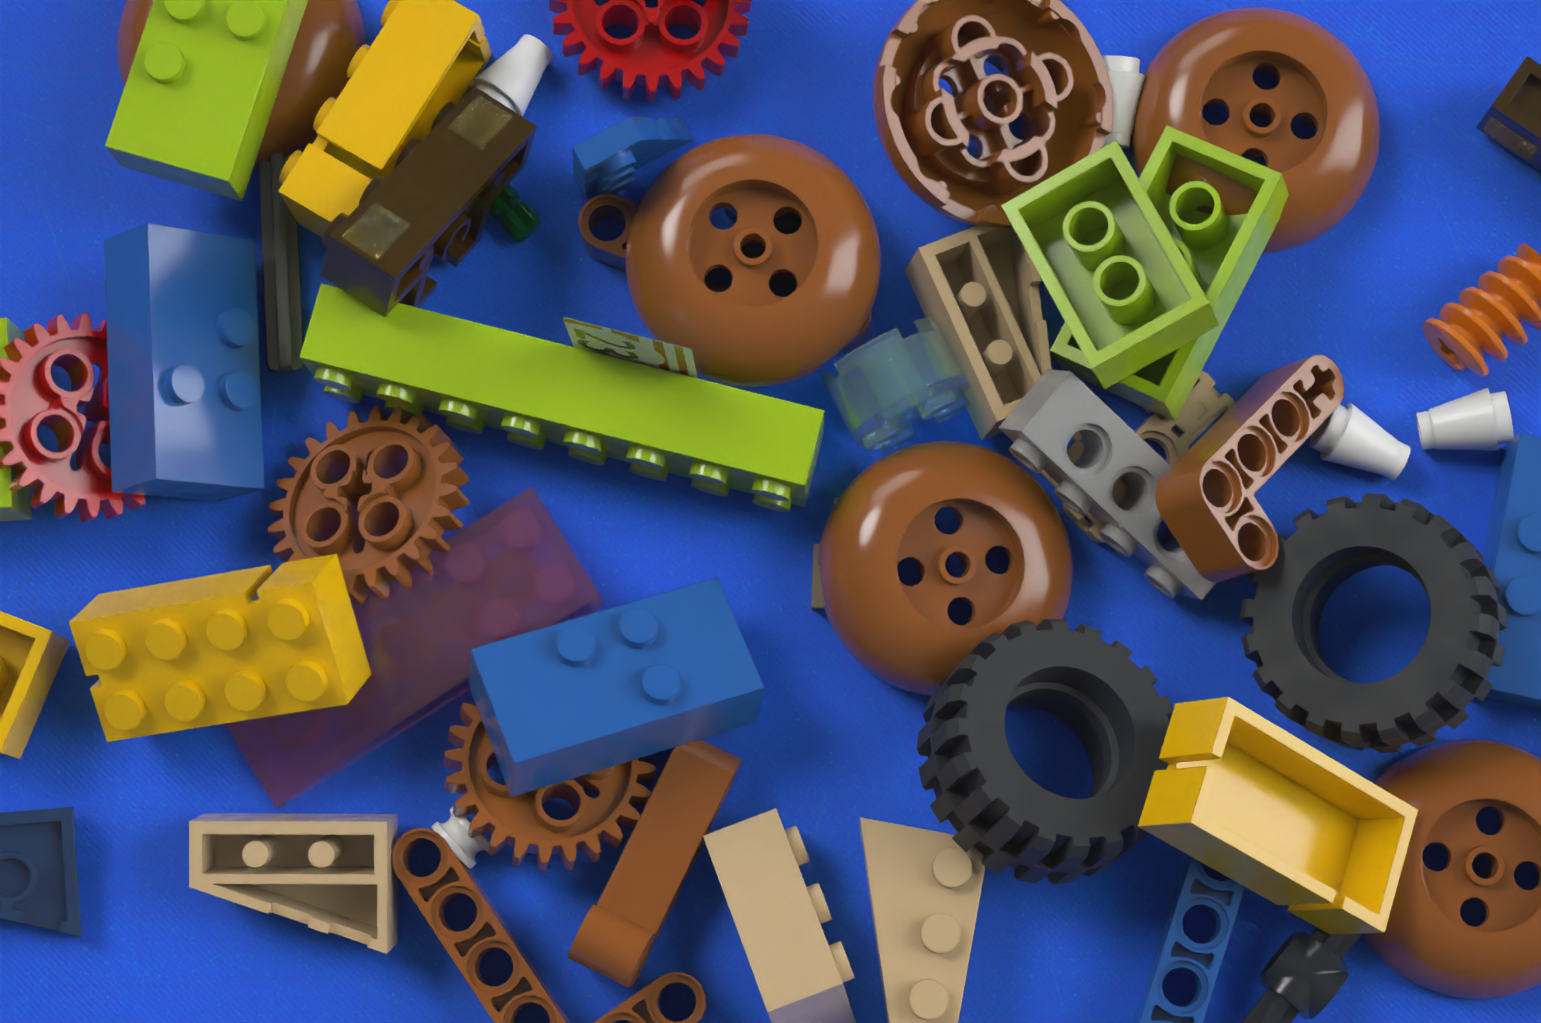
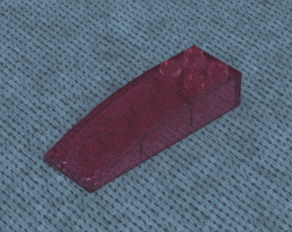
M530 487L446 539L445 541L451 548L448 553L432 550L428 558L432 563L433 571L428 573L417 566L410 571L412 578L411 588L406 589L396 579L390 582L388 599L382 600L369 588L363 605H358L353 600L351 601L372 674L348 704L225 723L277 809L470 690L469 668L472 648L586 616L605 605L599 592L533 487Z

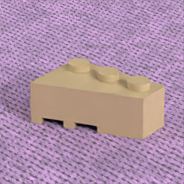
M974 226L919 247L906 267L905 273L982 441L1002 433L998 427L1047 369H1052L1047 324L1046 320L1042 318L1039 284L1042 280L1014 228Z
M775 808L704 835L705 844L771 1022L856 1023L843 984L855 977L841 941L828 945L821 924L832 920L819 883L807 887L805 885L799 866L809 863L810 860L797 826L795 825L784 830L778 811Z
M204 813L189 821V887L267 914L271 912L307 924L308 928L326 934L331 932L368 945V948L387 954L398 943V876L392 865V850L398 840V814Z
M860 817L859 828L887 1023H958L985 866L981 863L984 855L974 847L965 852L952 839L955 836L953 834Z

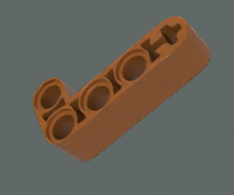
M1313 355L1265 373L1159 480L1155 492L1157 509L1195 569L1204 579L1211 582H1223L1265 570L1274 564L1279 550L1278 536L1273 524L1254 497V494L1341 403L1344 395L1343 377L1339 368L1328 357Z
M702 739L674 747L597 905L593 904L584 918L567 958L627 988L633 986L704 843L703 836L709 833L743 759Z

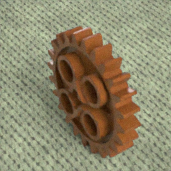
M373 406L367 422H364L355 411L349 412L347 428L341 431L331 421L326 424L328 439L323 443L308 437L305 442L311 454L306 459L290 457L288 460L289 464L297 471L294 478H283L276 481V485L286 494V498L269 504V509L280 519L268 527V532L279 541L273 548L274 553L283 562L337 554L349 597L358 605H363L369 588L382 600L388 599L390 582L396 579L406 589L411 588L412 578L410 571L416 566L428 573L433 571L428 555L432 550L448 553L451 548L442 538L444 531L460 530L463 526L452 513V510L469 505V499L459 489V487L469 481V476L459 466L463 461V457L451 444V439L437 424L433 426L419 412L411 417L401 406H397L390 417L379 406Z
M468 703L462 704L459 717L468 727L460 725L450 727L448 741L458 748L445 751L443 766L458 772L446 777L445 792L464 793L454 803L453 814L455 817L474 814L475 817L469 825L468 836L474 838L486 831L492 834L488 850L490 855L493 856L507 844L514 848L512 865L515 867L521 864L529 852L536 854L540 872H545L551 855L558 854L565 868L572 870L577 850L581 849L594 863L598 861L601 853L600 839L614 848L620 846L623 834L617 823L627 828H635L640 815L631 805L646 806L651 791L639 783L652 781L655 773L654 765L638 761L647 756L511 797L507 785L495 782L489 777L487 772L492 766L497 765L498 762L477 706ZM583 788L596 790L599 796L597 798H590L585 795ZM552 798H560L569 802L576 814L567 820H556L544 812L542 804Z

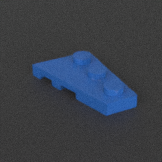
M630 116L572 147L573 176L584 197L597 191L600 195H614L635 182L632 175L636 173V170L691 142L694 138L683 118H675L670 121L668 117H662L654 122L651 117Z

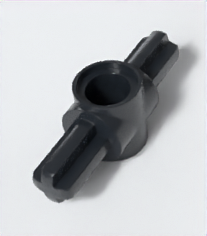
M1317 927L1311 935L1304 931L1299 933L1295 931L1280 946L1261 971L1259 977L1262 980L1260 983L1266 991L1240 1023H1292L1297 1015L1306 1020L1308 1018H1315L1333 999L1348 977L1346 970L1348 967L1342 959L1363 933L1328 934Z

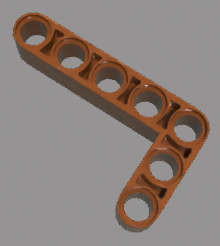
M415 828L405 832L396 841L392 850V865L396 875L493 1022L516 1023V1016L523 1006L529 1003H537L547 1010L550 1023H571L469 868L456 856L447 841L439 833L428 828ZM424 841H432L438 846L441 853L439 867L429 876L417 877L409 866L410 853L417 844ZM458 895H469L477 907V917L468 929L455 932L447 925L444 918V910L452 898ZM493 949H503L511 956L513 972L506 983L493 987L483 980L480 973V963L487 952ZM670 972L657 978L593 1023H615L620 1020H627L632 1023H699L707 1011L708 996L704 986L695 977L683 972ZM674 983H684L693 990L696 996V1007L689 1018L675 1022L668 1019L662 1013L660 996L667 986Z

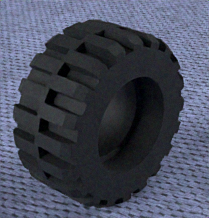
M1365 493L1362 502L1354 503L1345 495L1327 500L1328 512L1319 516L1310 509L1305 510L1293 518V522L1298 530L1288 539L1277 532L1279 550L1274 564L1265 570L1249 575L1247 581L1257 587L1254 600H1242L1240 619L1248 623L1251 628V634L1241 638L1245 657L1257 665L1258 669L1253 673V677L1262 692L1274 698L1276 701L1275 707L1288 719L1300 724L1306 730L1325 740L1328 739L1342 747L1363 751L1364 748H1373L1380 753L1401 752L1402 744L1412 742L1421 747L1438 740L1435 731L1446 724L1456 729L1470 717L1464 709L1471 700L1477 697L1483 702L1493 685L1486 680V677L1492 665L1501 667L1505 647L1498 642L1499 631L1507 629L1506 609L1498 603L1497 594L1501 589L1494 573L1483 562V555L1440 515L1436 516L1423 505L1405 498L1398 503L1393 502L1385 494ZM1395 566L1412 574L1422 584L1429 596L1431 620L1426 640L1412 662L1392 677L1370 684L1346 680L1337 675L1326 664L1321 654L1319 623L1325 604L1335 589L1350 576L1372 567Z
M1044 619L1037 627L1035 623L1026 620L1009 625L1003 633L994 632L982 640L939 684L940 689L929 699L923 713L925 723L927 724L918 732L917 751L920 756H927L928 759L918 770L922 787L925 790L933 789L937 799L930 805L939 823L947 819L958 832L952 839L965 852L974 847L984 855L981 860L982 865L997 873L1002 872L1008 866L1014 868V877L1019 881L1036 884L1047 875L1048 881L1051 883L1062 884L1073 882L1082 874L1090 877L1104 870L1150 834L1138 827L1154 771L1166 770L1168 767V763L1159 759V755L1169 726V720L1173 713V707L1167 695L1159 697L1153 686L1158 679L1146 665L1140 669L1128 658L1132 651L1119 641L1115 640L1109 645L1100 640L1102 632L1097 629L1080 624L1074 631L1068 630V622L1065 620ZM1022 705L1045 710L1060 718L1077 734L1091 762L1093 784L1090 798L1074 799L1056 795L1036 784L1023 772L1014 759L1006 739L1004 723L1006 707Z

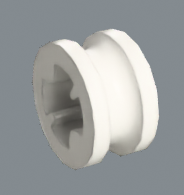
M452 807L449 810L451 816L447 822L439 823L437 821L431 827L447 841L456 856L471 869L477 864L475 861L476 854L482 850L488 852L490 840L484 833L470 838L468 836V829L472 820L467 815L455 817Z

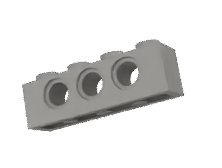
M1047 369L998 427L1014 442L1009 451L1031 471L1039 474L1043 469L1059 484L1054 490L1055 494L1069 508L1083 516L1089 512L1104 526L1099 535L1108 545L1126 557H1130L1133 553L1148 567L1143 574L1144 577L1158 591L1172 599L1177 594L1202 600L1216 582L1204 579L1199 574L1172 533L1169 540L1162 546H1160L1157 539L1158 526L1163 519L1156 506V486L1171 466L1071 371ZM1079 431L1084 441V450L1081 457L1072 463L1068 458L1067 445L1072 435ZM1124 474L1128 481V492L1125 499L1116 505L1112 496L1113 485L1116 479Z

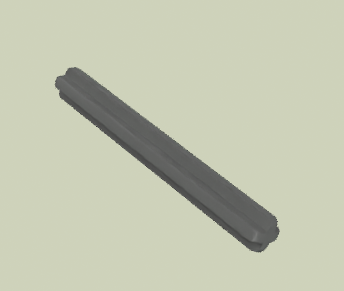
M283 152L270 155V161L258 163L266 366L272 372L291 373L302 370L304 366L303 361L300 359L303 347L298 222L278 192L282 186L279 183L280 173L291 156L283 157Z

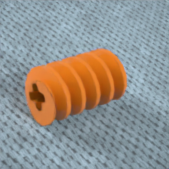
M1526 243L1518 246L1516 251L1517 257L1509 255L1499 261L1497 266L1498 273L1488 271L1482 274L1478 280V288L1471 286L1461 291L1458 298L1459 304L1451 302L1441 307L1439 312L1440 320L1430 318L1423 322L1422 329L1431 348L1454 370L1462 371L1468 368L1479 377H1485L1489 374V369L1482 356L1484 353L1487 352L1498 361L1504 362L1508 358V352L1502 342L1505 336L1517 345L1523 346L1528 342V337L1521 325L1524 321L1537 330H1541V255Z

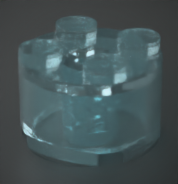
M933 317L914 321L919 333L903 339L898 328L878 336L835 363L840 375L825 372L821 376L857 447L865 446L868 451L880 447L882 453L888 452L916 436L912 426L932 417H935L937 422L944 421L960 413L970 405L965 395L970 388V384Z

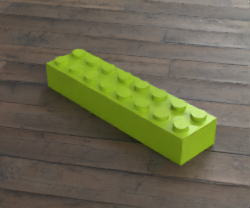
M322 283L300 354V359L313 374V379L319 384L325 385L323 393L339 400L360 403L362 395L385 400L384 408L390 412H393L397 406H401L411 417L415 416L418 412L422 414L423 410L447 416L445 424L461 431L482 434L484 426L507 431L506 439L524 447L541 450L544 448L545 441L570 447L568 455L583 462L604 465L606 457L631 463L629 471L642 477L665 481L669 472L692 478L691 487L705 493L728 496L729 488L754 494L752 502L756 505L782 512H789L791 504L805 507L824 436L825 410L398 303L386 317H383L342 289Z

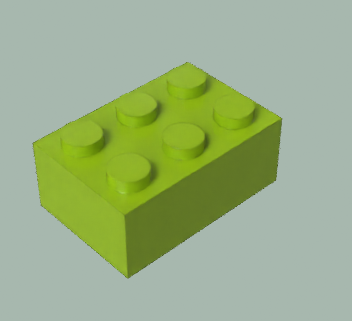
M1117 140L1001 205L1087 362L1104 389L1220 325L1207 297Z

